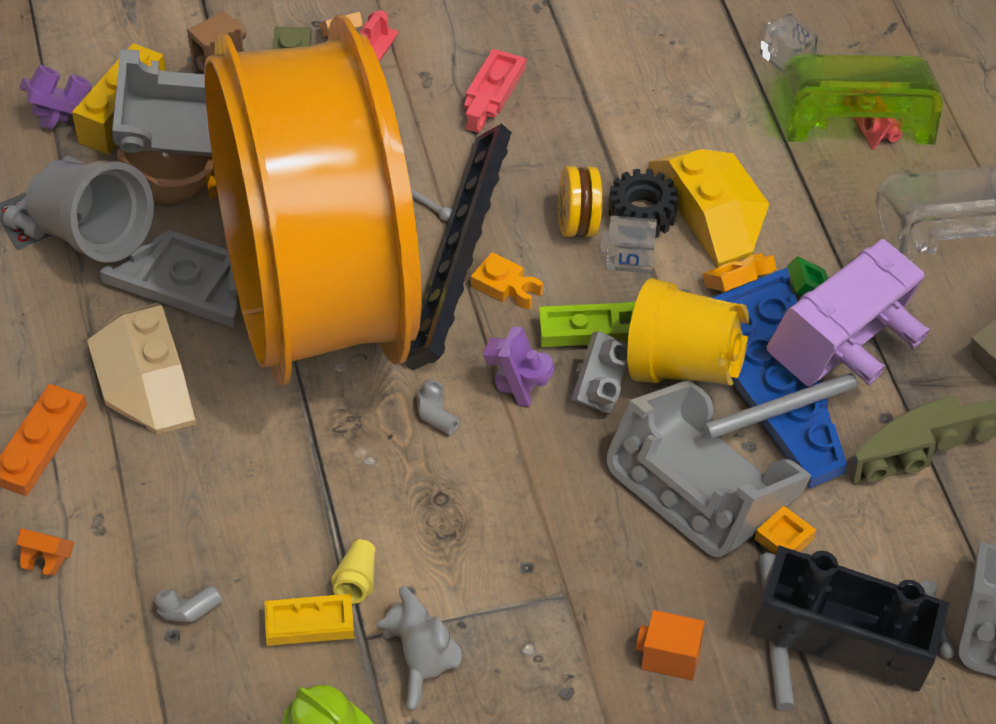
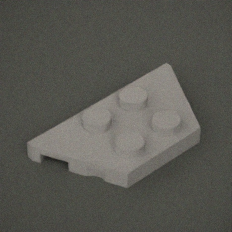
M168 230L154 238L150 244L138 247L136 251L129 255L130 260L114 269L107 265L100 271L102 283L235 328L237 325L238 295L228 250Z

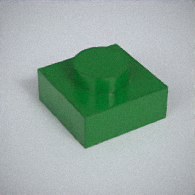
M799 256L787 265L792 280V289L800 298L805 293L813 291L828 279L825 269Z

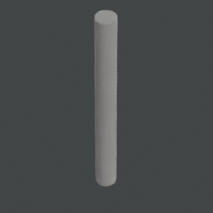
M851 372L705 423V434L708 439H713L858 387L856 376Z
M765 553L759 556L762 591L775 557L772 553ZM769 641L776 707L779 711H790L794 708L787 647L782 648Z

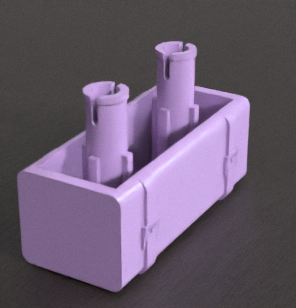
M880 239L871 247L862 250L854 260L813 291L805 293L796 304L790 307L768 343L767 351L806 386L811 387L842 362L864 380L865 384L870 386L882 374L886 365L880 363L862 345L887 326L905 340L912 349H915L930 332L928 327H925L905 310L925 278V274L885 239Z

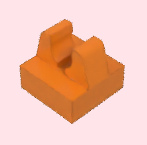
M21 528L16 545L21 546L20 566L23 569L33 571L36 559L42 556L45 560L42 574L54 576L66 557L70 558L74 541Z

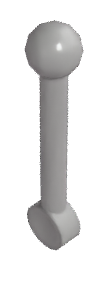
M411 188L412 198L438 213L442 221H449L452 212L450 207H441Z
M931 580L922 581L921 585L925 590V594L935 597L937 591L936 583ZM944 626L939 653L942 657L949 659L956 654V646L949 641Z

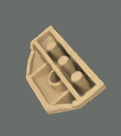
M155 302L118 312L87 340L105 405L130 420L145 425L147 430L156 435L196 425L181 362L160 303Z

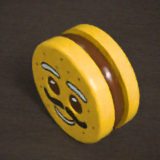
M565 166L560 176L558 189V221L561 234L564 237H574L575 235L595 237L599 230L602 214V182L599 170L591 166H586L585 168Z

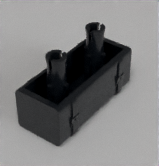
M779 545L763 587L750 634L774 642L776 646L782 648L789 647L882 679V682L891 685L895 683L920 691L936 660L949 602L925 594L923 586L914 580H903L897 585L840 566L836 557L827 551H816L810 555Z

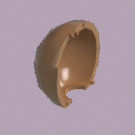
M120 146L116 152L117 162L130 164L145 176L152 190L154 203L160 205H173L189 201L208 184L213 171L212 156L144 150L139 153H128L121 150Z

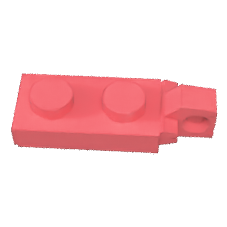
M492 49L466 92L464 109L467 110L465 113L467 125L465 129L479 133L486 124L488 116L495 118L501 112L526 69L527 58Z

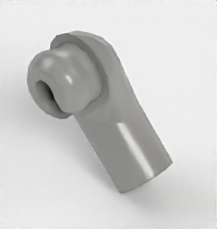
M427 380L422 384V390H419L417 394L418 414L423 421L451 436L456 432L460 424V418L443 409V398L441 395L444 392L442 384L435 380Z
M212 585L190 599L178 598L177 593L171 589L162 590L155 597V604L158 607L157 613L164 620L186 623L195 622L222 603L220 594Z

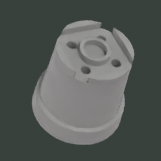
M55 160L46 164L48 167L40 174L36 173L31 179L26 193V209L29 216L33 217L38 225L36 227L45 234L68 242L76 251L94 260L116 262L128 257L143 243L150 230L154 213L152 190L145 176L130 164L104 160L89 164Z

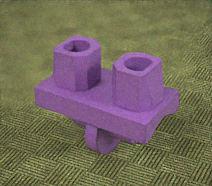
M39 65L31 80L23 78L19 88L27 93L28 102L34 103L31 113L40 116L41 126L46 129H53L57 121L67 123L69 113L72 114V111L91 91L92 85L85 77L74 74L70 75L65 89L56 87L60 78L59 73L50 67Z
M511 327L507 338H490L483 351L487 365L499 366L495 375V384L498 391L513 393L518 406L529 407L532 402L530 394L536 385H546L555 370V365L550 355L542 352L537 353V351L531 349L523 327Z

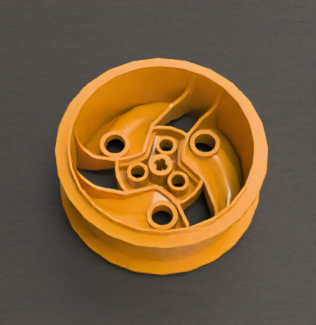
M342 14L335 15L330 22L327 42L308 47L237 52L231 37L225 32L218 33L215 40V55L207 56L205 61L204 84L208 131L220 212L234 283L249 341L257 362L261 368L270 367L272 375L279 386L290 383L293 361L359 344L380 343L385 356L393 365L406 362L411 341L416 340L421 318V270L418 236L411 187L398 123L385 76L375 50L367 37L358 33L351 20Z

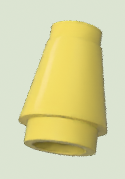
M363 539L353 541L331 578L334 594H351L352 604L364 601L373 591L376 549L371 542Z

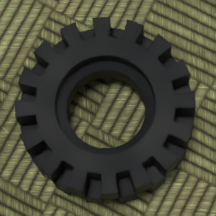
M633 169V176H630L628 172L622 173V178L619 179L617 177L610 188V222L612 225L617 224V230L620 233L627 229V236L631 238L634 237L635 233H640V239H647V233H651L652 237L656 238L659 237L660 230L665 234L669 231L670 225L673 226L675 223L678 204L677 187H673L674 182L670 178L665 180V174L661 172L657 176H653L652 169H646V174H641L640 169ZM646 200L656 205L638 207L631 204V202Z

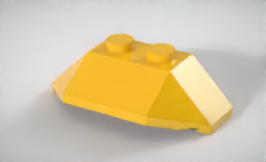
M706 149L682 150L649 161V168L653 170L655 176L661 172L665 174V180L670 178L674 182L673 187H677L678 190L677 209L717 267L733 261H740L753 255L769 209V202L734 153Z

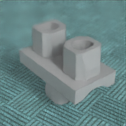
M594 331L584 361L577 366L576 373L579 377L571 400L590 406L604 414H611L614 402L618 400L621 391L620 383L626 364H628V343L600 331Z

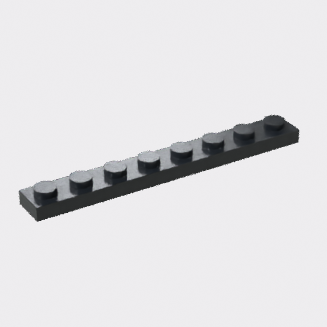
M502 123L476 137L422 299L420 328L416 340L411 341L410 351L406 362H404L412 370L428 363L436 362L445 351L444 343L449 328L455 320L454 312L458 299L464 291L465 277L473 263V252L477 241L482 235L481 227L485 215L491 207L490 199L494 187L500 178L498 174L502 162L508 153L507 146L512 132Z

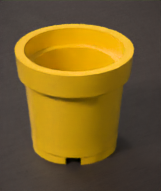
M649 278L638 294L630 322L627 362L631 379L635 382L660 383L663 379L733 385L731 377L738 378L747 349L748 336L742 335L741 323L749 324V314L746 305L678 290L674 283Z

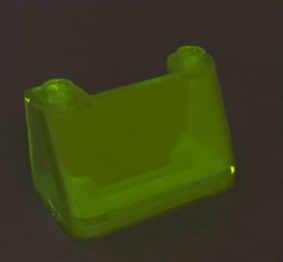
M802 54L792 57L785 66L784 93L788 142H806L808 131L818 125L819 130H826L828 117L900 118V131H908L909 128L913 130L916 135V144L935 145L943 108L941 88L927 60L916 56Z

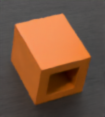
M653 610L649 626L641 625L636 644V651L643 652L642 670L693 681L702 647L705 621Z

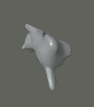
M403 585L399 589L402 603H393L390 610L385 614L384 619L378 621L376 626L385 629L383 636L386 639L397 636L402 640L405 661L410 670L406 706L408 711H413L422 698L423 680L437 678L445 670L456 669L461 663L462 650L450 637V632L436 616L432 618L412 592Z

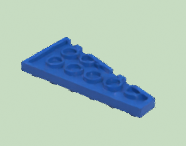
M787 268L712 297L726 302L744 304L748 309L749 324L741 323L742 335L748 336L746 354L738 378L731 377L734 383L733 385L750 408L809 387L767 351V345L785 313L797 303L796 295L791 290L790 276ZM827 398L761 421L787 459L797 463L811 474L807 483L809 489L845 474L847 466L835 424L832 423L829 415Z

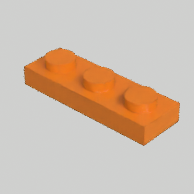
M48 384L0 455L1 488L27 497L86 408L85 395Z

